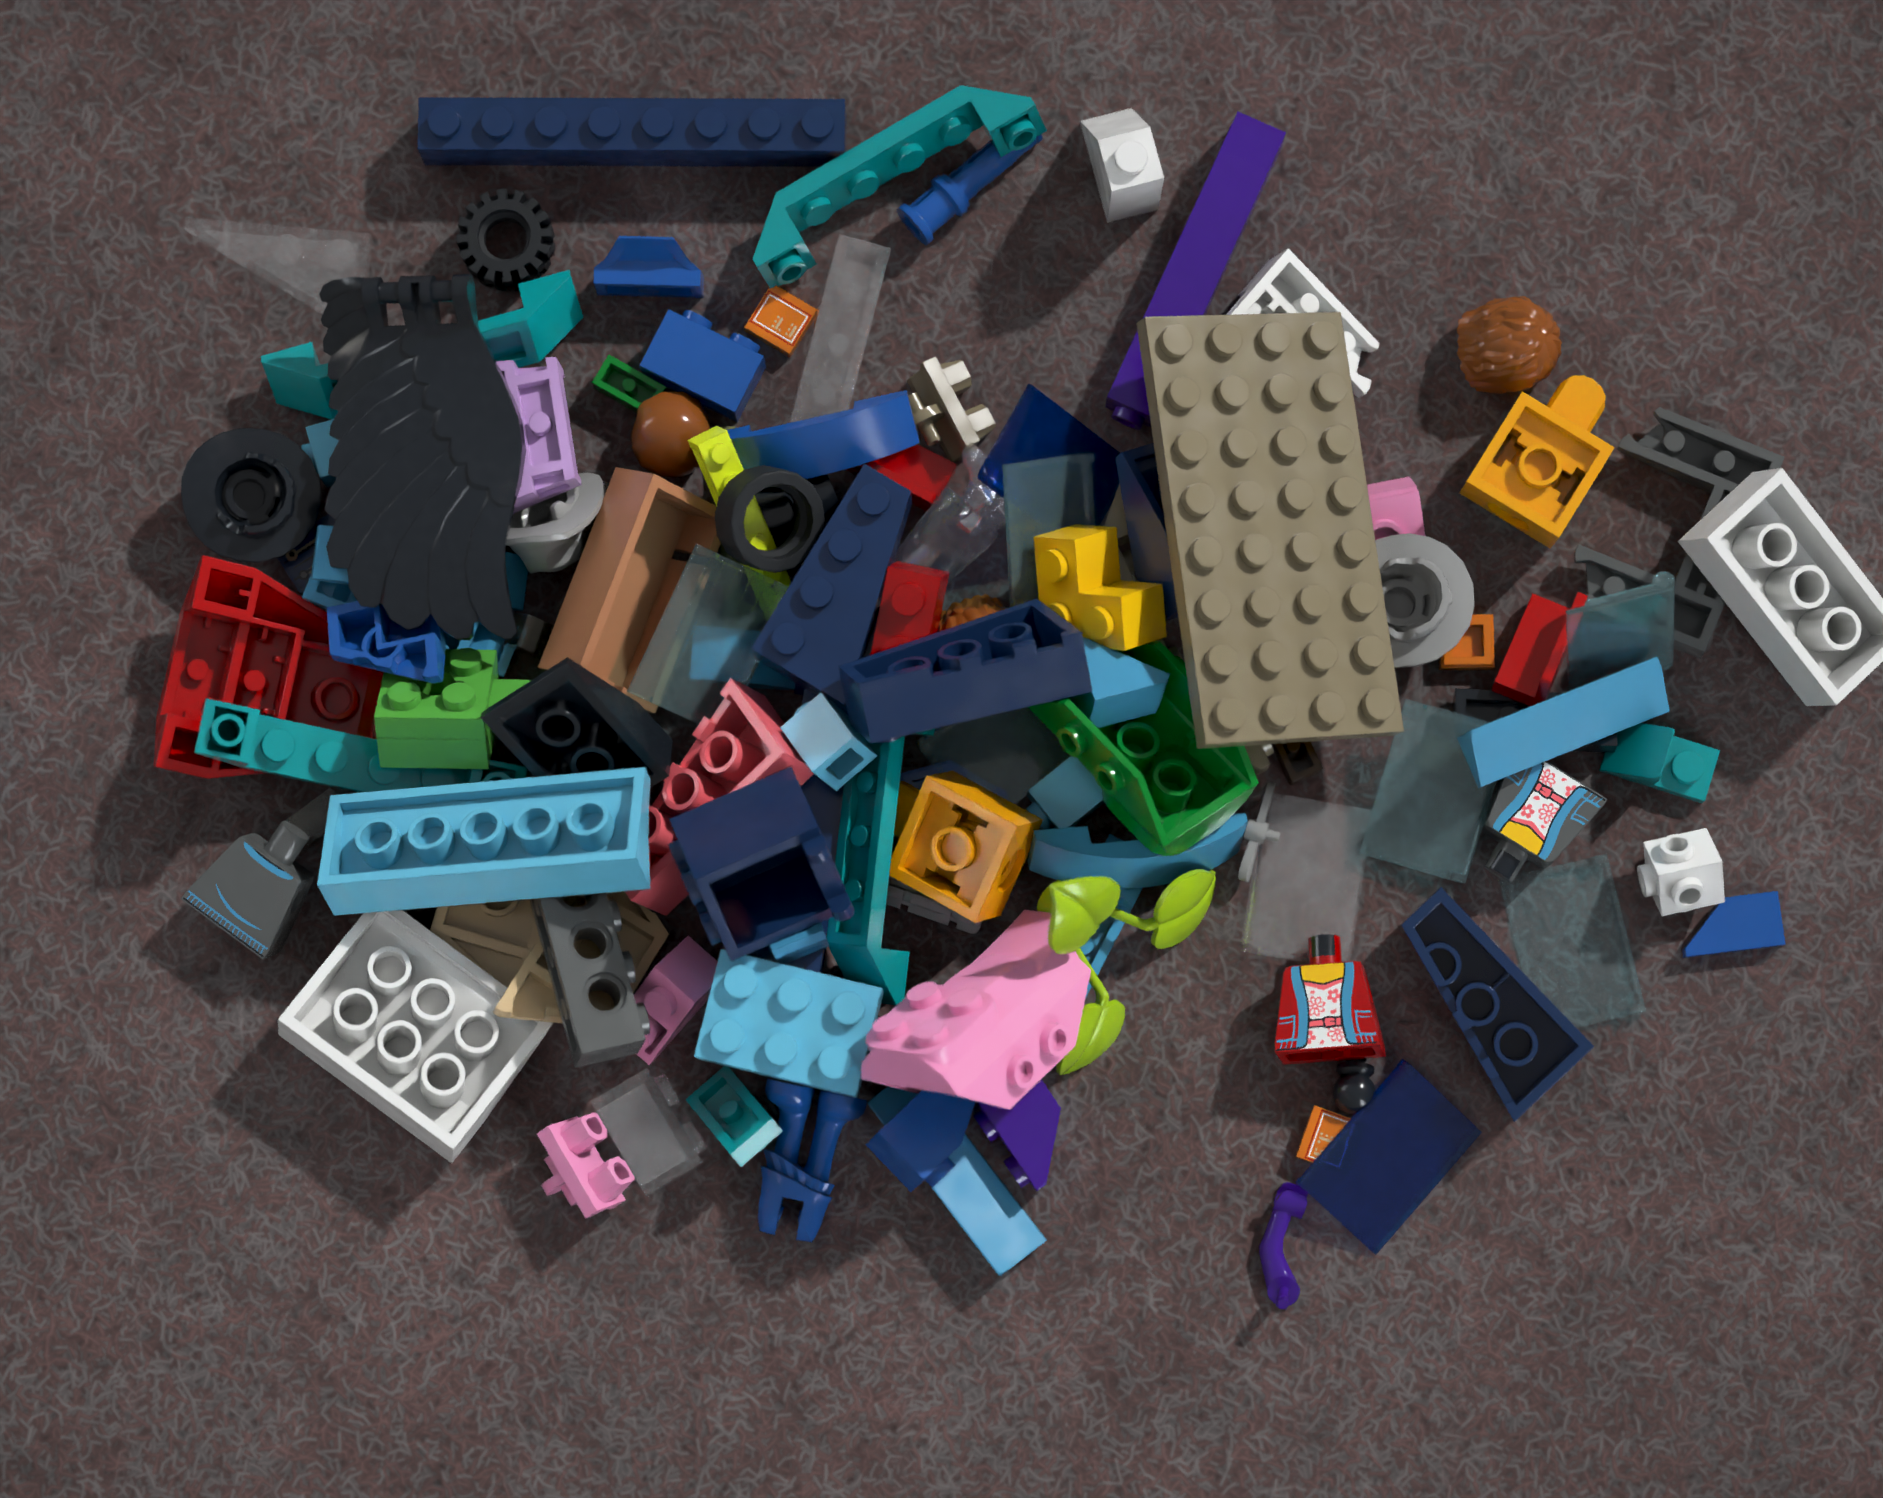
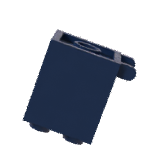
M791 766L669 819L678 840L669 843L668 846L681 873L680 875L687 892L700 914V920L711 945L722 941L731 961L831 917L836 921H845L853 916V905Z

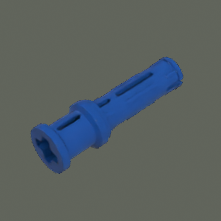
M1042 135L1037 136L1029 146L1020 150H1013L1003 157H1000L990 140L949 175L943 173L941 176L937 175L931 180L932 187L912 204L907 205L903 203L897 208L900 219L910 232L922 244L927 246L934 240L933 233L954 215L959 217L964 215L970 206L969 200L1016 162L1026 151H1029L1033 146L1042 141Z

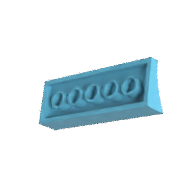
M641 767L330 795L317 886L334 916L651 889L649 865V796L651 779L646 768Z

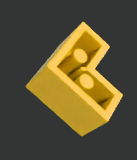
M1074 524L1033 536L1038 598L1042 603L1080 630L1082 637L1109 649L1123 651L1167 637L1163 584L1121 580L1117 527Z

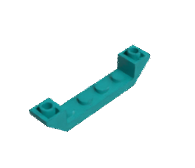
M960 85L776 192L753 256V261L769 288L793 283L801 278L805 271L817 265L800 235L801 231L810 226L824 223L837 210L856 199H863L872 195L880 185L899 174L915 170L925 159L947 146L963 142L969 137L971 132L983 127L1000 157L1013 150H1020L1029 146L1037 136L1047 131L1032 98Z
M570 270L518 284L524 308L478 321L479 329L496 361L514 360L518 368L538 363L584 318ZM312 342L260 356L277 404L331 420L336 417L338 411L329 407L330 394L338 381H333L327 376L328 363L320 365Z
M207 698L205 699L194 750L196 754L241 768L358 793L525 778L527 772L526 767L490 760L489 769L380 768L377 739L261 715L258 709Z
M935 729L910 735L934 736ZM905 736L887 743H870L865 739L877 754V757L844 784L835 866L853 905L854 914L845 921H836L833 917L829 918L827 930L829 949L844 978L882 988L884 993L881 1003L898 1005L905 998L910 953L908 951L881 948Z

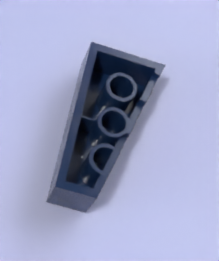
M864 464L751 648L754 659L815 695L822 692L846 713L848 711L838 666L865 657L868 641L880 608L887 568L894 563L912 506L910 490Z
M1037 598L838 666L850 725L870 743L892 742L909 734L1093 692L1082 632Z
M1441 887L1401 923L1402 928L1514 1122L1594 1048L1593 1044Z

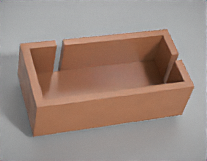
M615 467L603 498L602 506L594 521L538 668L547 671L568 657L638 702L647 712L655 714L711 570L704 565L671 558L674 551L715 559L721 544L717 537L714 518L716 506L656 474Z

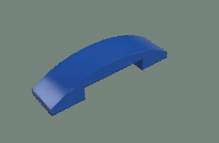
M907 390L854 401L853 409L755 431H751L750 425L727 430L744 470L765 465L798 473L804 479L872 462L919 443V436Z

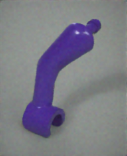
M1290 1182L1282 1183L1277 1190L1273 1211L1259 1245V1256L1269 1299L1279 1309H1286L1289 1305L1295 1303L1300 1295L1299 1285L1283 1253V1241L1291 1216L1302 1219L1307 1206L1308 1190L1303 1186Z

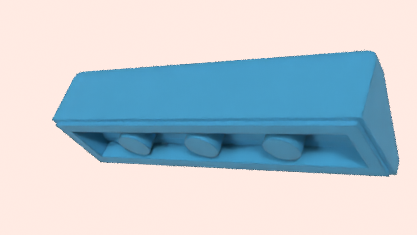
M1654 657L1461 735L1457 740L1477 787H1483L1669 712L1662 666L1658 657Z
M887 1087L867 1103L885 1126L917 1093ZM965 1133L962 1144L949 1156L955 1166L931 1188L995 1272L1002 1276L1047 1241V1239Z

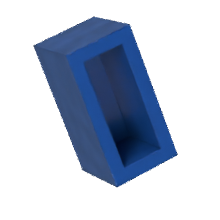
M668 309L639 365L641 372L674 392H684L699 400L703 406L738 423L766 368L764 356L758 353L760 346L737 333H732L730 338H727L710 330L713 325L712 322L693 311L685 309L683 314L679 315Z

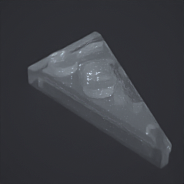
M186 217L185 231L321 315H323L327 305L326 302L321 301L319 296L324 284L331 280L347 277H369L373 242L371 233Z

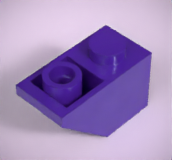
M1042 1079L1011 1109H1004L976 1101L981 1110L974 1114L973 1117L990 1142L1000 1137L1010 1152L1011 1156L1003 1162L1018 1185L1023 1188L1030 1183L1036 1192L1043 1188L1047 1182L1061 1107Z

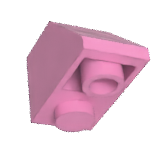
M689 936L654 966L634 994L635 1002H643L650 1023V1033L645 1035L646 1040L637 1054L648 1065L660 1055L709 998L718 961Z

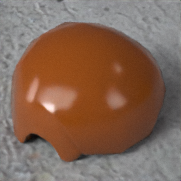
M661 392L643 401L637 409L636 421L631 431V442L633 444L631 449L640 466L660 477H682L700 468L687 440L711 429L709 416L699 400L684 392Z

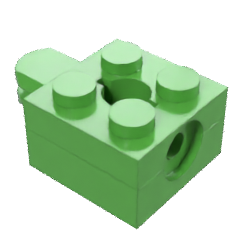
M473 648L445 649L443 682L429 683L384 672L374 715L380 768L489 769L495 733L481 719V712L531 680L499 679L497 651L475 650Z

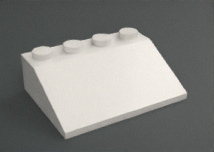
M396 910L362 914L278 1018L279 1036L450 1163H453L495 1108L547 1034L553 1022L502 1018L493 1014L507 987L406 912Z

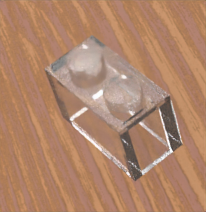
M646 1068L590 1101L645 1196L650 1197L705 1164L699 1153L708 1147L692 1120L682 1125L672 1107L680 1102V1099L664 1073L655 1078L651 1070Z

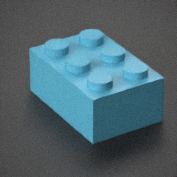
M721 949L694 1057L698 1060L858 1098L862 1083L861 1063L869 1054L865 1039L873 1023L878 1018L884 993L883 989L748 955L731 961L727 951Z

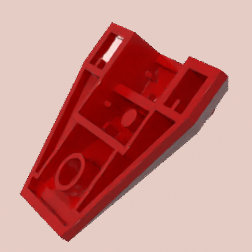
M202 555L181 608L156 716L154 767L204 779L265 774L194 753L206 698L258 709L260 714L377 739L374 715L384 672L333 660L329 648L327 612L302 599L300 595L256 568Z

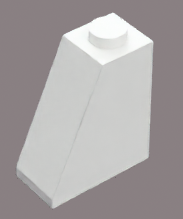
M1132 108L1080 121L1107 223L1158 210L1164 175L1150 126Z

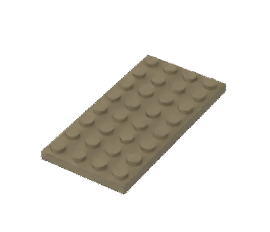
M1341 312L1144 317L1137 323L1197 749L1395 736L1404 732Z

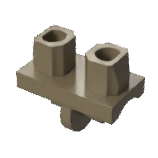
M934 357L920 364L921 369L907 380L913 392L908 397L917 432H921L928 446L939 442L947 459L955 463L965 458L982 439L988 436L996 427V423L988 408L983 404L964 411L957 395L966 392L972 386L971 375L964 362L957 360L939 364L937 358Z

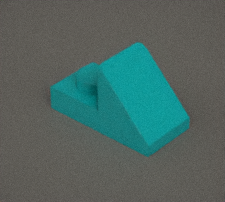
M1640 723L1617 733V748L1614 753L1604 752L1599 771L1703 803L1706 800L1720 750L1673 736L1675 732L1673 728Z
M727 1066L721 1068L685 1099L741 1167L782 1132L779 1125Z

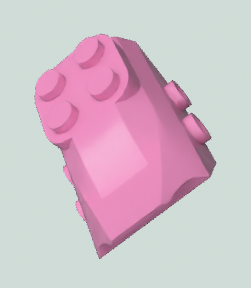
M1024 910L970 965L956 973L943 985H937L934 982H924L914 986L896 1007L873 1023L865 1039L870 1053L861 1063V1079L918 1094L922 1090L955 1095L1004 1109H1011L1076 1046L1091 969L1078 957L1076 951L1060 955L1050 948L1048 944V928L1051 913Z

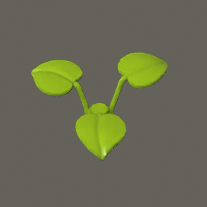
M1195 869L1177 877L1163 891L1155 905L1154 917L1149 919H1142L1116 908L1120 898V886L1110 877L1091 876L1066 881L1056 880L1044 890L1038 900L1037 911L1051 913L1048 928V944L1050 948L1060 955L1076 951L1078 957L1091 969L1089 983L1096 993L1095 1003H1088L1083 1007L1076 1046L1057 1063V1074L1061 1076L1062 1074L1074 1072L1101 1056L1118 1037L1125 1018L1124 1005L1118 1000L1108 1002L1109 994L1080 947L1090 939L1099 929L1100 924L1108 917L1144 931L1153 930L1151 944L1158 949L1169 948L1182 942L1197 928L1211 904L1216 883L1215 871L1212 869L1210 871Z

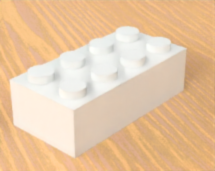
M1783 468L1752 472L1678 541L1806 706L1837 705L1883 662V598Z

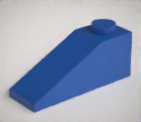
M922 1090L866 1146L910 1192L924 1180L933 1187L955 1166L949 1156L962 1144L975 1101L955 1095Z

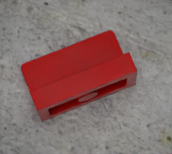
M918 444L892 455L865 463L910 490L912 504L931 514L934 513L957 469L956 463ZM864 464L845 470L858 475Z
M1578 592L1572 607L1568 608L1532 593L1494 681L1493 692L1528 706H1533L1547 700L1580 623L1588 595Z

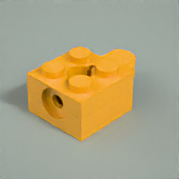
M1573 375L1561 382L1547 405L1542 404L1522 391L1459 494L1551 549L1615 448L1590 433L1605 408L1606 395L1602 387L1592 378L1584 375Z
M953 770L926 776L920 790L905 781H900L894 837L899 840L891 856L889 875L974 923L1001 916L1029 853L1034 830H1039L1043 819Z

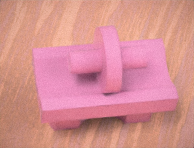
M595 1112L549 1125L537 1133L549 1154L544 1160L553 1174L551 1178L541 1185L547 1196L562 1190L571 1206L577 1204L585 1218H589L606 1209H613L624 1202L626 1199L622 1192L635 1179L626 1161L619 1156L606 1162L602 1160L595 1146L607 1138L608 1130L599 1114Z

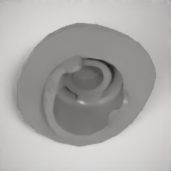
M589 472L578 473L582 485L513 514L506 545H509L522 559L531 574L560 571L580 559L588 539L586 527L598 514L605 496L606 488L600 475Z
M1409 533L1391 535L1375 540L1394 668L1417 667L1438 660L1457 646L1471 623L1475 606L1474 587L1464 562L1447 545L1427 536Z

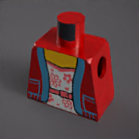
M1323 934L1308 938L1309 965L1289 966L1284 969L1275 1038L1276 1055L1283 1065L1386 1057L1369 979L1360 961L1342 962L1341 939L1337 935Z

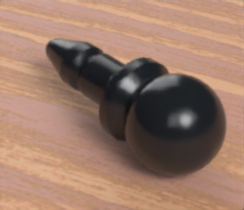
M1367 1058L1345 1060L1346 1062L1336 1065V1072L1340 1077L1333 1086V1100L1336 1106L1344 1113L1350 1115L1362 1114L1372 1107L1376 1098L1375 1085L1370 1079L1374 1074V1066L1365 1063Z

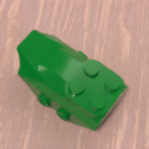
M1153 641L1126 651H1115L1170 674L1156 713L1097 728L1071 701L1070 697L1029 706L1028 708L1054 733L1062 748L1070 756L1076 757L1092 774L1102 789L1104 803L1126 828L1153 853L1162 856H1175L1221 827L1248 799L1259 782L1245 746L1197 749L1185 661L1178 656H1174L1160 641Z

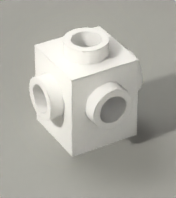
M1707 828L1681 834H1672L1643 842L1645 864L1637 866L1638 880L1644 897L1653 896L1661 916L1687 912L1725 902L1722 860Z

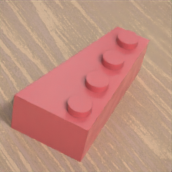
M732 678L728 680L720 692V695L724 697L723 701L711 719L703 717L692 734L697 738L679 765L674 762L671 764L670 774L663 780L662 791L654 803L649 806L651 889L624 891L632 902L665 916L689 895L668 846L669 843L678 840L669 819L790 766L800 787L814 774L780 727L785 723L766 696Z

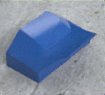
M619 236L606 258L594 267L593 284L597 295L703 298L704 276L701 270L686 257L673 237Z

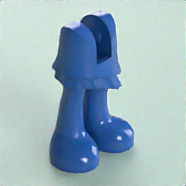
M767 1079L765 1093L767 1098L778 1107L779 1127L782 1129V1132L777 1136L774 1151L763 1149L767 1166H761L762 1184L758 1205L759 1231L775 1236L779 1219L784 1210V1206H782L784 1198L804 1202L802 1210L799 1211L798 1215L799 1226L796 1240L813 1242L822 1225L827 1207L833 1198L829 1195L835 1185L829 1182V1176L840 1133L846 1122L858 1119L864 1114L868 1100L820 1090L811 1147L807 1163L802 1167L798 1164V1157L815 1089Z

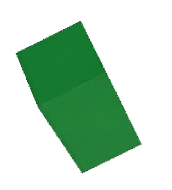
M611 355L607 356L592 381L595 390L637 413V409L643 401L661 392H668L664 385Z

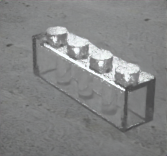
M839 234L833 247L787 423L849 410L891 248Z

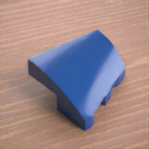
M358 601L327 607L330 655L334 661L429 683L443 682L445 632L439 628L431 614L422 628L406 630L390 619L382 604L373 608L361 606Z

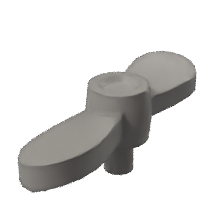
M1266 781L1257 818H1250L1247 823L1244 839L1249 842L1239 869L1238 879L1241 881L1249 882L1259 844L1264 845L1265 840L1279 842L1281 833L1270 830L1269 824L1265 822L1276 783Z

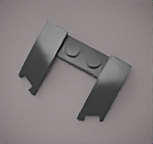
M1658 407L1653 413L1659 422L1655 428L1638 442L1628 433L1621 439L1617 448L1618 451L1657 470L1709 492L1710 496L1700 520L1752 472L1781 468L1785 458L1782 455L1661 407ZM1580 544L1577 545L1574 552V563L1586 564L1588 594H1585L1588 595L1586 608L1653 640L1701 659L1707 649L1725 601L1687 553L1675 581L1671 582Z

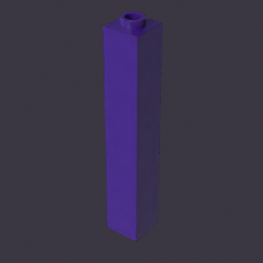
M1237 111L1144 317L1206 315L1280 153L1286 132ZM1138 330L1107 395L1105 408L1113 411L1111 417L1115 421L1136 430H1140L1143 424L1151 428Z

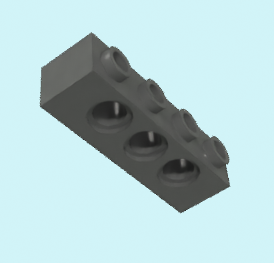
M606 893L585 894L587 904L582 907L569 906L561 897L529 899L574 1068L638 1054L646 1040L645 1035L650 1033V1023L643 1002H635L631 983L636 981L632 956L629 951H621L617 932L622 930L620 911L614 899L608 900ZM582 939L594 942L598 946L601 956L595 959H587L580 956L575 950L574 942ZM603 991L609 994L614 1001L615 1008L608 1011L596 1009L589 1002L588 993Z

